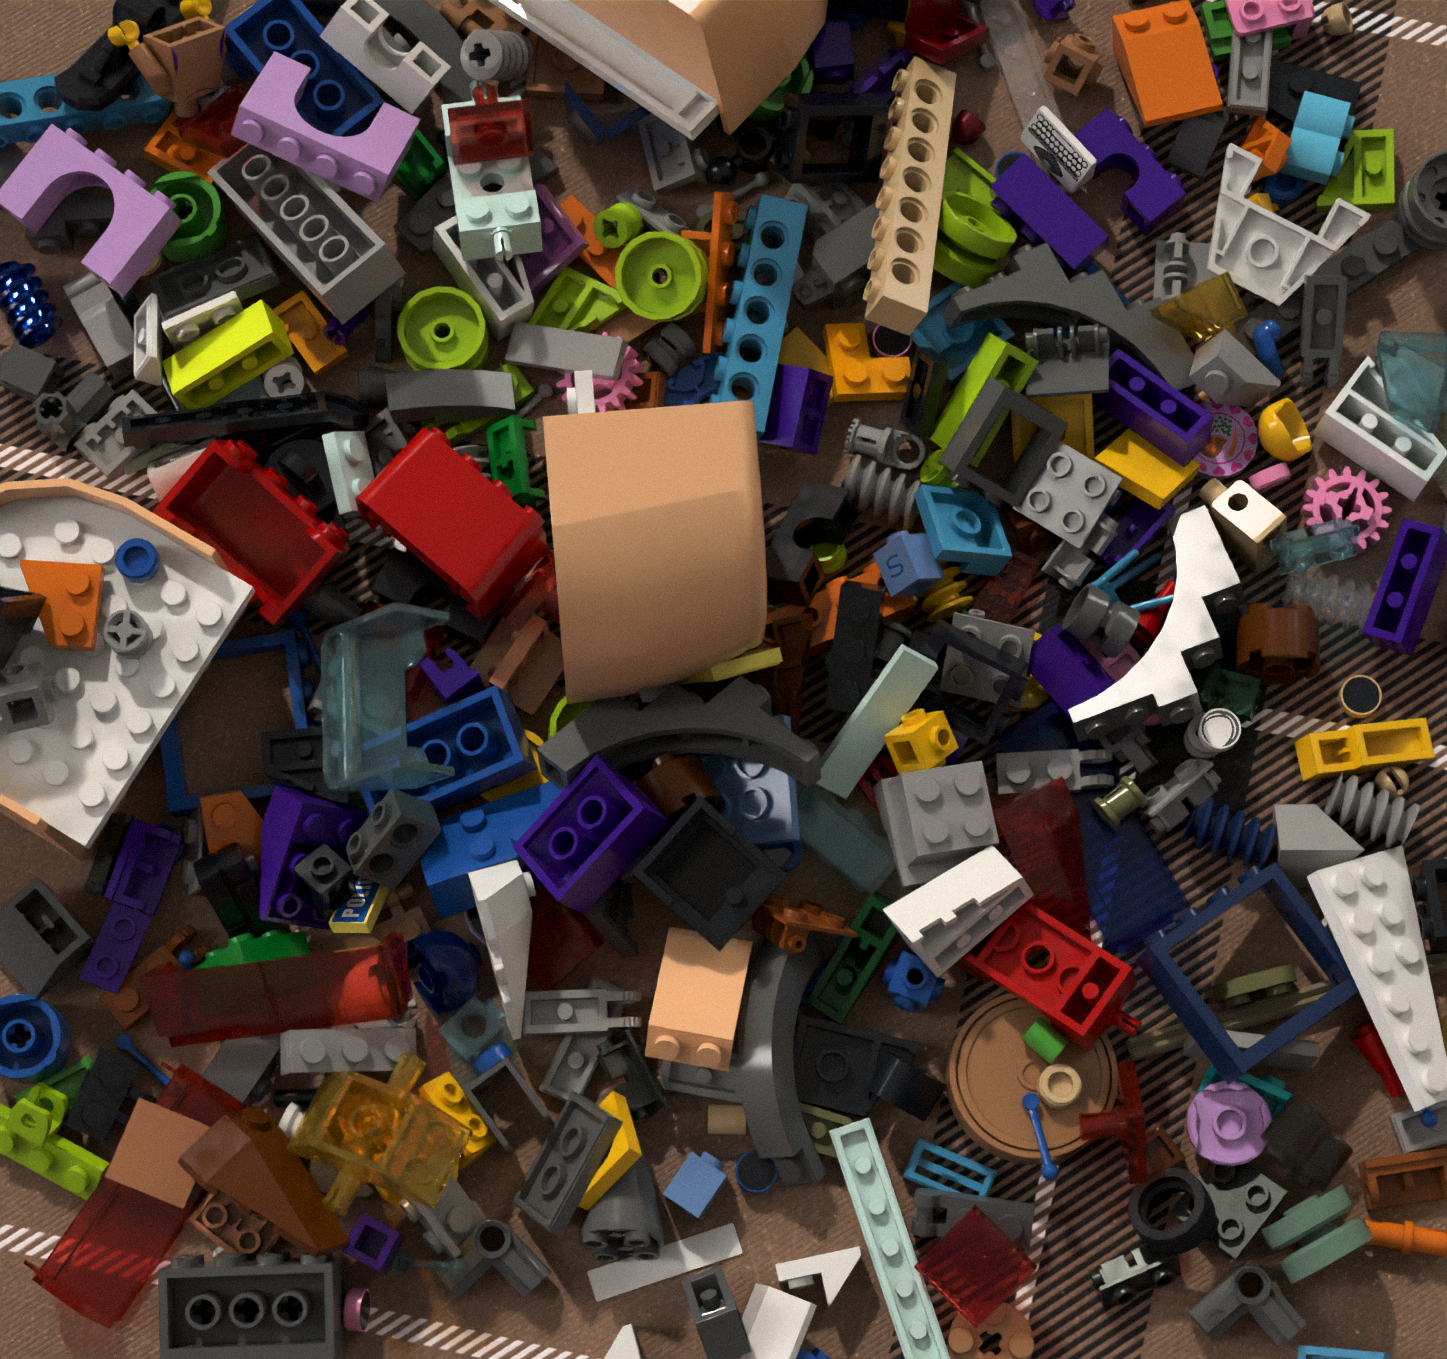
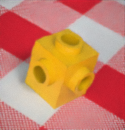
M923 708L913 710L901 717L902 723L883 736L899 774L942 767L946 763L945 758L959 748L943 710L925 713Z

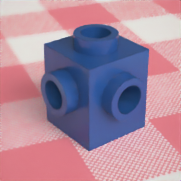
M913 950L911 954L902 951L899 961L890 959L882 982L889 984L886 997L893 999L892 1005L915 1013L917 1009L925 1012L929 1000L937 1003L946 979L941 977L937 978ZM910 971L922 975L923 981L918 985L910 984L907 980V974Z

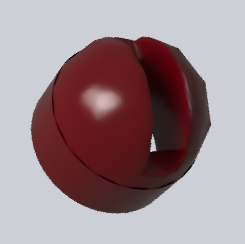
M961 110L954 119L951 129L954 139L959 144L970 145L974 144L982 136L986 126L972 113Z

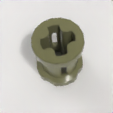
M1126 775L1120 779V785L1104 798L1097 797L1092 801L1101 818L1114 830L1121 826L1120 821L1137 807L1143 809L1148 805L1145 795Z

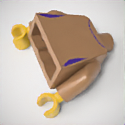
M183 0L180 3V11L187 20L143 35V43L141 44L137 40L140 34L139 27L132 20L120 22L119 25L122 29L114 26L108 30V38L115 46H128L131 50L128 55L143 74L154 94L173 101L175 115L188 118L198 115V97L216 91L221 83L222 66L228 53L225 43L226 27L216 24L214 19H209L208 15L212 11L210 0Z

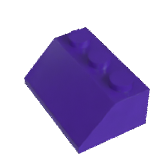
M596 754L512 847L557 902L585 914L669 821L646 794L603 757Z

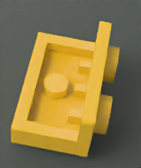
M449 1071L425 1083L419 1089L420 1095L412 1103L428 1126L443 1135L454 1147L460 1171L474 1163L498 1140Z

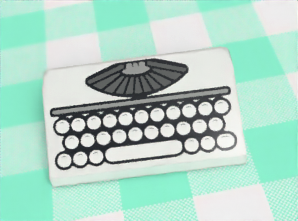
M1041 106L1023 131L1020 139L1069 192L1073 193L1093 177L1097 159L1046 106Z

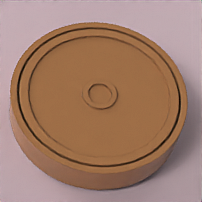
M1008 993L996 997L977 1009L965 1022L955 1038L948 1055L945 1071V1084L947 1085L946 1092L949 1104L955 1118L965 1133L984 1150L1011 1162L1043 1164L1029 1111L1025 1110L1021 1104L1022 1098L1027 1093L1036 1094L1039 1098L1037 1112L1052 1162L1057 1161L1085 1146L1109 1117L1118 1089V1066L1114 1049L1105 1031H1103L1090 1051L1064 1036L1070 1042L1051 1064L1048 1063L1021 1038L1040 1016L1053 1027L1050 1018L1013 994ZM1053 1064H1065L1072 1067L1081 1079L1080 1095L1073 1104L1062 1109L1046 1105L1040 1099L1037 1092V1082L1040 1075L1047 1067Z

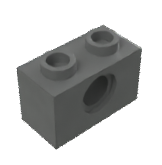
M722 1266L681 1280L707 1359H738L741 1355L751 1352Z

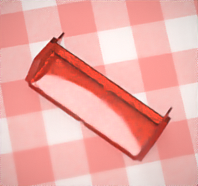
M396 931L391 932L379 944L178 972H174L173 961L166 964L157 965L139 977L158 1035L160 1037H168L171 1047L277 1034L288 1030L316 1029L399 1018L409 1010L408 1003L413 999L403 932L396 933Z
M165 1062L161 1063V1066L174 1075L154 1104L210 1127L224 1114L247 1108L182 1063L177 1070ZM104 1175L98 1187L95 1188L42 1267L28 1260H25L24 1264L36 1272L32 1279L34 1282L78 1314L110 1329L114 1322H119L184 1228L183 1223L186 1218L193 1214L208 1191L196 1182L185 1209H182L106 1178Z

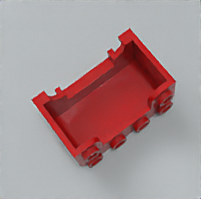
M423 427L355 498L360 517L375 531L382 527L383 533L388 538L393 536L447 582L450 591L455 595L459 593L469 603L466 606L467 610L482 622L548 551L546 532L541 527L544 519L530 506L526 505L522 508L511 499L514 496L513 493L501 481L495 479L491 482L481 473L483 471L482 467L473 457L467 453H464L461 457L450 447L452 445L451 440L441 430L434 427L430 431Z
M231 439L213 440L154 508L152 513L216 549L232 575L253 586L256 590L250 600L253 603L262 601L258 613L273 626L287 623L351 549L346 542L350 536L336 523L331 521L329 524H326L316 515L319 508L302 494L298 497L293 495L286 488L289 482L272 467L265 470L256 462L255 459L258 457V454L245 442L238 440L236 443Z

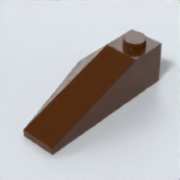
M258 1106L224 1114L180 1156L178 1164L203 1189L214 1196L223 1192L239 1202L237 1210L247 1216L254 1212L274 1223L272 1226L273 1232L315 1258L348 1248L349 1238L287 1136L268 1117L267 1113Z

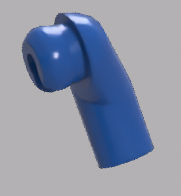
M1267 320L1262 326L1257 325L1254 329L1253 339L1258 360L1279 379L1284 373V368L1274 341L1281 337L1282 331L1275 321Z

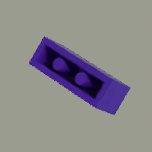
M1024 153L989 186L990 194L993 198L990 202L991 206L1006 220L1011 216L1021 226L1018 229L1021 236L1033 247L1038 243L1040 245L1047 243L1064 273L1067 271L1072 277L1081 273L1109 246V235Z
M1117 349L1109 357V392L1092 393V402L1174 461L1186 467L1210 442L1214 416L1120 349Z
M1403 518L1362 631L1374 646L1413 656L1447 562V534L1443 528Z

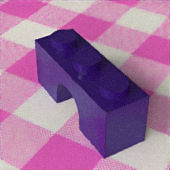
M1107 108L1077 131L1074 136L1097 159L1093 179H1096L1109 169H1122L1133 177L1135 185L1123 194L1120 209L1147 236L1182 208L1186 196L1185 188L1182 181L1174 173H1167L1158 163L1159 160L1154 150L1147 144L1141 145L1132 135L1133 132L1129 123L1122 116H1115Z

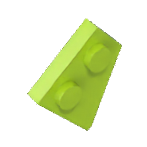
M1394 129L1353 130L1345 145V154L1338 176L1331 174L1323 194H1320L1317 199V212H1329L1337 198L1361 210L1395 209Z
M565 267L558 274L527 324L590 333L626 309L627 306L622 302L616 289L569 267Z

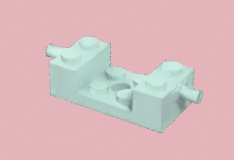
M473 80L469 85L472 101L441 105L463 261L495 257L497 260L503 261V256H505L507 261L513 255L543 251L541 221L536 190H534L521 97L518 95L488 98L486 82L479 80L480 92H478L477 82ZM490 183H497L503 186L497 192L483 190V187Z

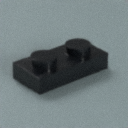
M916 346L899 421L917 437H931L934 423L939 417V401L942 388L948 379L949 361L931 347Z

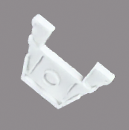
M1229 143L1225 154L1206 270L1280 306L1304 283L1305 274L1312 275L1353 233L1369 220L1371 214L1337 198L1318 235H1315L1244 198L1263 159Z

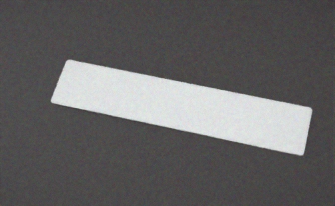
M730 1223L664 1245L660 1249L658 1259L640 1260L631 1256L589 1270L587 1274L595 1299L599 1302L742 1254V1248L734 1224Z

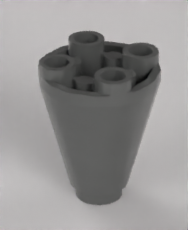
M640 1141L638 1142L642 1156L585 1212L579 1230V1242L585 1248L593 1250V1259L603 1262L616 1261L618 1255H634L635 1258L640 1260H655L659 1258L660 1249L664 1246V1232L647 1154L643 1151V1143Z

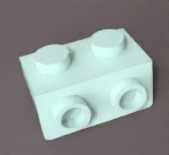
M338 431L322 435L339 515H345L347 519L359 517L360 514L355 498L374 479L364 431Z

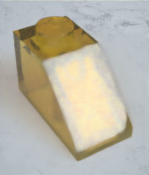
M1228 271L1200 282L1150 309L1153 318L1194 339H1199L1211 333L1215 337L1224 329L1231 333L1237 330L1234 322L1248 315Z

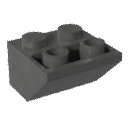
M37 876L5 903L0 910V960L27 992L39 999L87 958L96 942L94 937L52 889Z

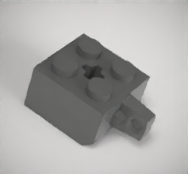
M874 204L815 241L812 254V269L792 286L791 291L794 299L804 311L826 302L834 312L842 306L845 309L850 308L863 298L865 287L871 277V270L867 268L870 254L875 248V239L871 237L874 224L879 217V211Z

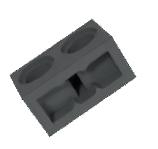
M391 788L383 800L373 807L371 815L361 828L351 835L345 847L351 867L353 868V874L395 889L442 831L433 804Z

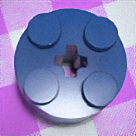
M13 994L1 998L0 1075L17 1083L34 1084L61 1071L67 1064L72 1042L70 1027L65 1017L50 1004L29 994ZM26 1031L31 1034V1039L26 1041L25 1047L18 1045V1040L24 1038V1032Z

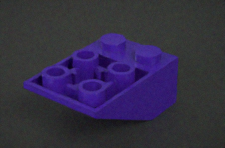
M275 786L262 823L260 919L328 930L330 926L328 922L332 914L325 919L314 909L311 888L296 876L294 868L321 844L328 845L345 862L351 865L345 847L351 835L364 824L368 814L352 804L351 806H342L302 790Z

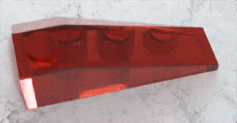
M1061 776L993 806L992 810L998 839L1007 860L1021 874L1034 894L1028 902L1091 941L1080 815L1064 778Z

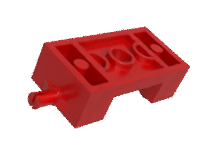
M1028 901L955 963V965L984 984L990 979L1050 1018L1053 1027L1058 1032L1087 1051L1091 1050L1103 1031L1110 1028L1111 1025L1119 1028L1131 1038L1136 1036V1030L1139 1032L1142 1026V1022L1122 1011L1125 1000L1137 985L1133 968ZM1043 950L1050 954L1048 965L1042 969H1033L1027 965L1028 957L1034 951Z

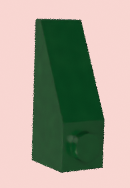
M880 892L868 896L850 926L851 930L858 933L857 938L844 936L805 1001L840 1024L844 1022L900 937V933L883 911L884 908L894 903L893 900Z

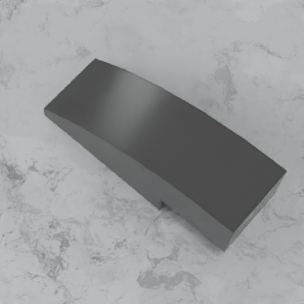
M435 369L385 374L388 409L394 424L435 418L437 425L516 413L511 373L471 369Z

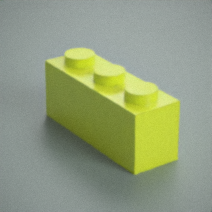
M261 299L166 358L162 363L172 395L190 410L209 407L288 358L294 352L283 321Z

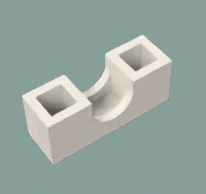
M347 0L339 8L319 37L392 97L396 103L405 108L410 114H413L431 94L451 66L421 41L410 52L404 53L394 50L387 44L382 34V25L390 14L373 0Z

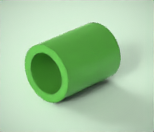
M1041 1016L1021 1038L1050 1064L1070 1042Z

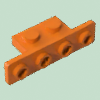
M718 191L714 192L711 232L681 230V237L692 240L705 252L709 261L706 303L698 310V312L705 313L703 353L719 354L723 352L724 346L727 345L726 342L721 341L726 321V307L730 305L729 296L732 284L728 282L729 266H732L735 260V244L731 242L732 225L734 226L738 219V204L734 201V193Z

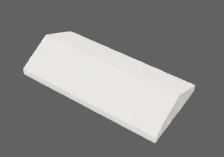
M756 1283L741 1319L751 1352L741 1355L738 1359H796L817 1305L770 1286Z

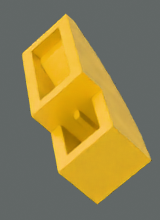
M1426 718L1353 725L1346 730L1309 733L1294 742L1303 782L1339 777L1342 772L1343 776L1381 770L1387 766L1398 767L1435 758Z

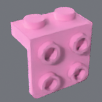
M1224 0L1234 32L1240 37L1287 26L1289 35L1294 40L1306 37L1310 24L1315 19L1312 0Z

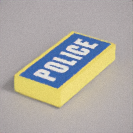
M354 875L357 892L333 912L328 922L333 933H371L390 888Z

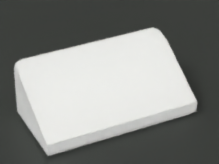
M151 293L134 315V376L136 380L161 386L163 383L162 320L157 295Z

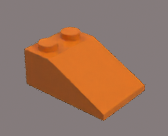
M1189 0L1173 1L1112 16L1113 53L1146 128L1223 110L1222 99L1201 26Z

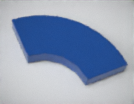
M726 352L698 357L668 378L666 381L664 407L703 404L705 401L710 400L712 394L717 395L720 381L714 380L715 368L718 357H725ZM732 386L731 390L734 395L735 386Z

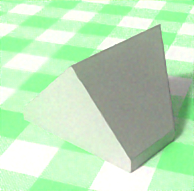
M1273 804V824L1276 826L1273 842V863H1277L1295 888H1311L1307 876L1317 870L1351 861L1365 850L1316 804Z

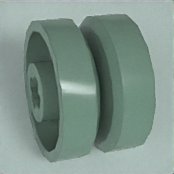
M1343 1184L1320 1197L1317 1194L1283 1212V1218L1260 1230L1271 1250H1281L1296 1241L1301 1246V1248L1284 1257L1280 1264L1291 1284L1322 1269L1374 1238L1363 1218H1353L1338 1227L1335 1225L1333 1220L1350 1211L1354 1204Z

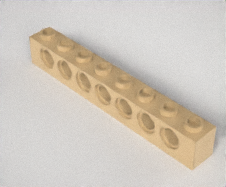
M915 56L905 70H898L892 83V91L896 93L888 112V120L892 121L891 128L884 141V149L888 150L880 170V178L884 179L883 187L876 200V208L880 209L871 234V237L875 239V248L872 250L867 264V268L871 270V277L863 293V300L867 301L866 320L908 336L911 335L928 313L957 76L952 71Z

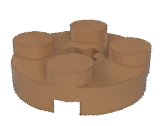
M996 1299L977 1301L965 1307L954 1318L947 1339L950 1359H1031L1034 1350L1032 1330L1027 1319L1014 1306ZM986 1331L990 1336L995 1333L1000 1335L1001 1340L998 1346L1001 1351L997 1355L991 1351L985 1354L980 1351L979 1347L983 1344L980 1335Z

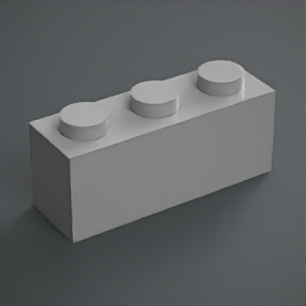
M416 1028L288 1030L280 1034L281 1076L405 1074L416 1071Z

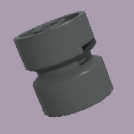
M1089 583L1072 602L1064 618L1062 629L1081 641L1090 638L1093 648L1110 658H1115L1121 653L1132 637L1138 625L1140 613L1121 601L1112 604L1108 593Z

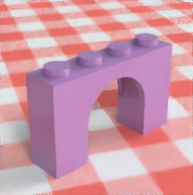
M274 51L239 105L231 135L379 203L412 145L420 119L384 102L370 127L363 133L355 136L341 137L321 132L304 121L296 109L298 102L302 98L311 68Z
M51 124L0 188V206L9 215L36 234L62 200L72 192L89 186H98L111 190L115 206L112 220L81 263L96 278L124 297L183 223L173 211L176 204L158 190L154 195L146 191L144 187L147 184L129 169L124 174L115 169L114 167L117 162L98 148L95 153L91 152L85 147L88 142L73 129L68 128L63 132Z

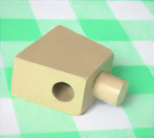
M1213 478L1200 490L1199 497L1210 506V516L1220 538L1254 573L1259 572L1285 548L1287 516L1244 481L1238 480L1227 489L1220 481Z

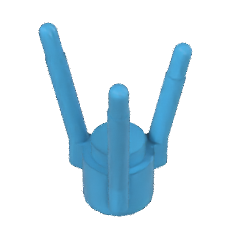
M1134 549L1091 584L1108 593L1112 604L1120 601L1115 590L1160 560V553H1154L1109 583L1110 580L1139 555V551ZM1174 595L1151 599L1130 605V607L1138 612L1150 610L1172 603Z

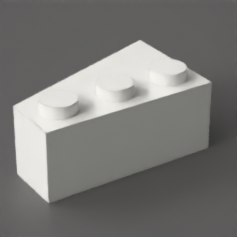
M456 216L434 227L432 249L460 289L468 293L478 303L486 325L497 341L512 333L515 322L528 323L532 317L534 300L519 254L513 255L507 261L505 256H503V261H499L495 257L463 261Z
M1367 356L1326 410L1313 434L1414 502L1447 456V450L1417 414L1412 415L1398 398L1400 393L1392 384L1388 386L1374 369L1376 364Z
M990 845L884 908L883 911L908 946L938 978L1034 894L1021 874L993 845Z

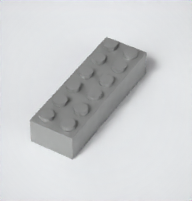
M243 142L207 171V174L232 207L342 325L406 274L386 243L320 176L247 142Z

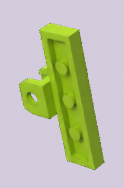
M40 1082L30 1090L27 1098L19 1100L12 1109L0 1103V1153L92 1203L100 1194L110 1163L56 1134L63 1127L68 1112L69 1101L67 1096ZM42 1098L50 1099L54 1108H47L43 1104Z

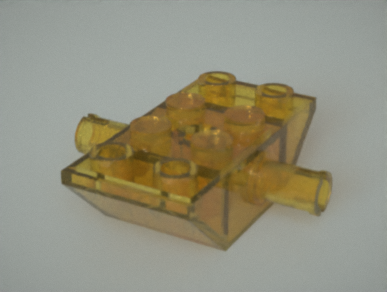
M402 1052L386 1084L351 1070L326 1074L286 1147L289 1152L339 1171L326 1197L321 1202L325 1208L333 1213H337L339 1210V1215H347L348 1209L362 1183H371L432 1208L435 1207L473 1131L426 1099L411 1093L421 1072L426 1067V1063L412 1054L409 1059L410 1054Z

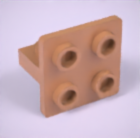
M510 608L505 612L469 668L477 670L486 689L497 685L511 695L515 707L529 716H535L564 673L561 638L551 633L547 621L534 613L528 619Z

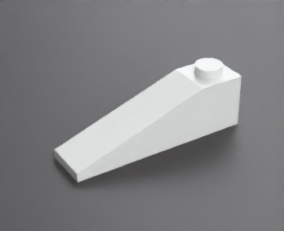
M513 860L470 872L468 876L507 1025L512 1039L516 1040L521 1038L532 923V908L529 897L536 896V891L530 871L522 873L518 861Z

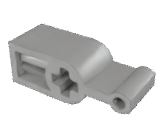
M91 272L63 286L62 288L113 378L115 379L134 369V332L108 286Z

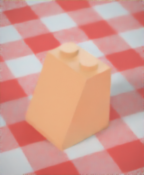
M669 927L648 1024L646 1057L729 1072L738 1032L743 993L748 978L753 942L732 938L719 952L698 932Z

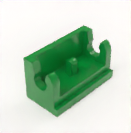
M397 104V105L394 106V107H396V108H398V109L404 111L399 104ZM418 128L412 145L395 174V177L415 202L423 197L446 173L445 162Z
M511 415L486 427L492 482L495 479L501 481L513 493L514 496L511 498L522 508L526 505L532 508L536 506L535 499L546 500L544 490L530 487L529 459L527 458L525 447L526 430L535 432L537 431V426L533 420Z

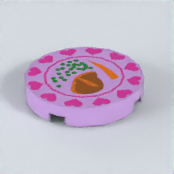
M1206 401L1199 404L1200 407L1214 417L1210 442L1193 459L1201 464L1197 476L1208 480L1213 478L1223 480V478L1235 477L1241 474L1252 462L1258 446L1257 428L1252 418L1239 406L1216 404L1214 401Z

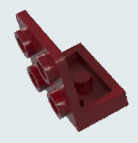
M911 0L909 15L905 21L906 35L904 48L923 56L926 61L932 64L942 65L986 43L990 28L958 14L960 0Z

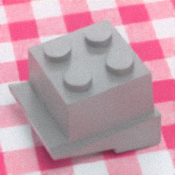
M982 761L901 773L896 777L881 779L873 787L883 828L888 835L902 887L926 884L990 845L996 847L999 844Z

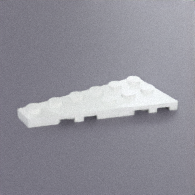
M1403 845L1315 871L1307 876L1308 882L1414 1112L1446 1101L1447 1057Z

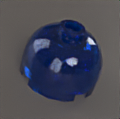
M437 929L423 933L405 942L403 951L407 969L409 971L416 968L421 980L413 984L425 1004L435 1014L439 1015L444 1012V1015L472 999L478 989L480 980L479 965L482 964L481 954L472 942L467 943L461 936L449 930Z

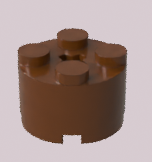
M1255 603L1247 607L1248 613L1236 621V672L1239 676L1246 672L1249 674V681L1260 684L1279 685L1295 683V675L1306 673L1307 680L1319 673V621L1314 616V608L1312 606L1300 604L1290 608H1273L1268 603Z
M673 753L663 754L653 761L651 765L653 769L642 778L632 781L637 788L647 795L669 821L652 840L655 845L699 796L719 813L723 809L720 801H724V797L701 759L695 754L677 758Z

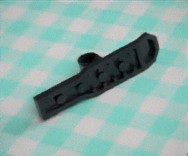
M116 0L112 12L113 24L109 28L118 26L122 29L119 25L120 22L132 20L139 27L140 34L137 40L141 44L143 43V35L185 20L180 11V3L183 0ZM109 28L68 69L54 77L57 98L76 110L100 112L114 103L142 74L128 55L131 51L128 46H115L108 38Z
M325 391L225 402L205 408L122 417L124 447L134 446L136 449L145 450L156 447L158 443L174 441L179 445H187L197 442L199 438L224 436L229 437L236 443L238 440H242L247 445L258 448L260 451L257 453L258 457L255 461L263 468L272 452L281 445L296 439H304L305 435L320 427L331 428L338 426L357 429L369 425L368 411L365 404L349 396Z

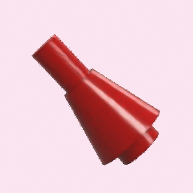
M1169 580L1156 598L1174 595L1176 582ZM1172 603L1139 612L1140 619L1129 643L1137 648H1150L1163 628Z
M1373 1020L1355 1027L1354 1030L1357 1035L1352 1037L1350 1041L1376 1073L1380 1074L1390 1097L1393 1098L1405 1093Z

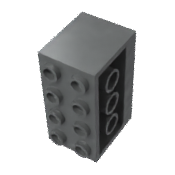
M290 1251L264 1252V1255H258L257 1260H247L246 1252L223 1253L219 1257H214V1261L204 1262V1254L179 1255L178 1258L170 1259V1265L158 1270L160 1359H346V1328L343 1322L345 1303L344 1257H332V1253L315 1258L306 1252L300 1254V1258H290ZM294 1297L303 1306V1310L299 1313H296L290 1306V1300ZM251 1299L259 1306V1312L253 1314L248 1309L247 1302ZM207 1301L214 1305L216 1314L211 1316L206 1311L205 1303Z

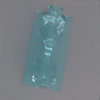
M1339 517L1332 521L1311 526L1313 536L1310 537L1304 528L1286 533H1278L1275 539L1270 540V547L1273 555L1280 554L1279 575L1303 571L1311 567L1357 556L1360 526L1358 524L1352 525L1349 519L1343 521Z

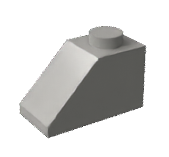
M1226 329L1196 350L1189 373V378L1216 404L1251 408L1280 387L1281 381Z

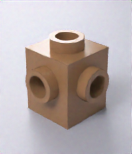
M1068 34L1060 43L1054 41L1044 59V62L1049 65L1042 78L1051 82V85L1057 90L1078 96L1086 85L1093 87L1104 67L1098 63L1103 51L1095 48L1097 44L1087 36ZM1071 58L1082 63L1083 65H1074L1071 61Z

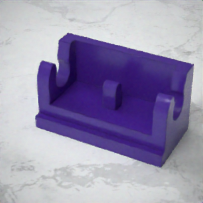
M777 364L765 431L758 442L777 446L779 449L816 455L833 376L810 368Z
M1137 498L1116 520L1120 524L1115 530L1118 534L1113 538L1102 555L1099 556L1092 550L1088 554L1109 570L1134 549L1138 550L1139 555L1115 576L1118 578L1168 526L1167 519L1173 518L1176 508L1167 502L1158 510Z
M1062 624L1047 630L1032 645L1027 670L1069 718L1068 709L1098 696L1116 683L1075 636L1062 629Z
M445 649L447 657L453 661L452 669H446L445 672L440 671L437 664L428 657L419 663L427 683L446 707L485 690L475 668L470 669L453 649Z
M132 819L104 898L156 916L184 838L173 834L171 831Z

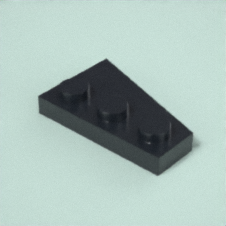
M1271 58L1267 114L1274 118L1280 117L1294 126L1305 90L1351 103L1348 115L1353 116L1362 83ZM1341 138L1338 151L1343 152L1346 139Z

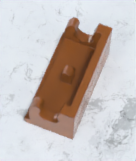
M1447 1147L1364 1160L1358 1164L1367 1210L1447 1198Z

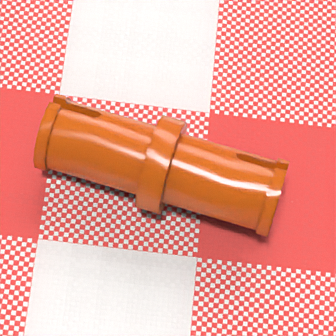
M1364 1218L1374 1236L1364 1246L1371 1245L1400 1250V1254L1408 1256L1411 1251L1447 1258V1230L1413 1226V1221L1404 1220L1403 1224Z

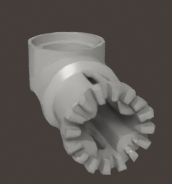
M857 418L852 420V424L848 429V433H851V436H846L847 439H850L845 441L844 452L851 455L855 451L876 457L879 463L905 470L920 468L928 458L929 449L927 443L923 438L917 437L914 434L889 427L885 428V430L863 425L862 421ZM862 438L875 440L876 444L865 442ZM907 440L915 441L920 448L918 459L910 464L903 462L898 454L900 445Z

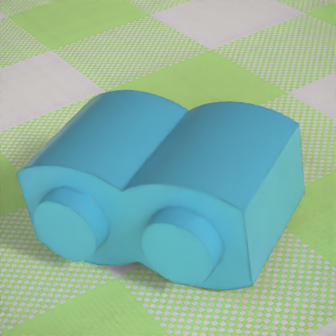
M1304 90L1290 137L1292 141L1286 151L1288 159L1280 173L1327 185L1331 174L1338 176L1345 154L1338 151L1341 138L1349 139L1355 116L1348 115L1351 103Z

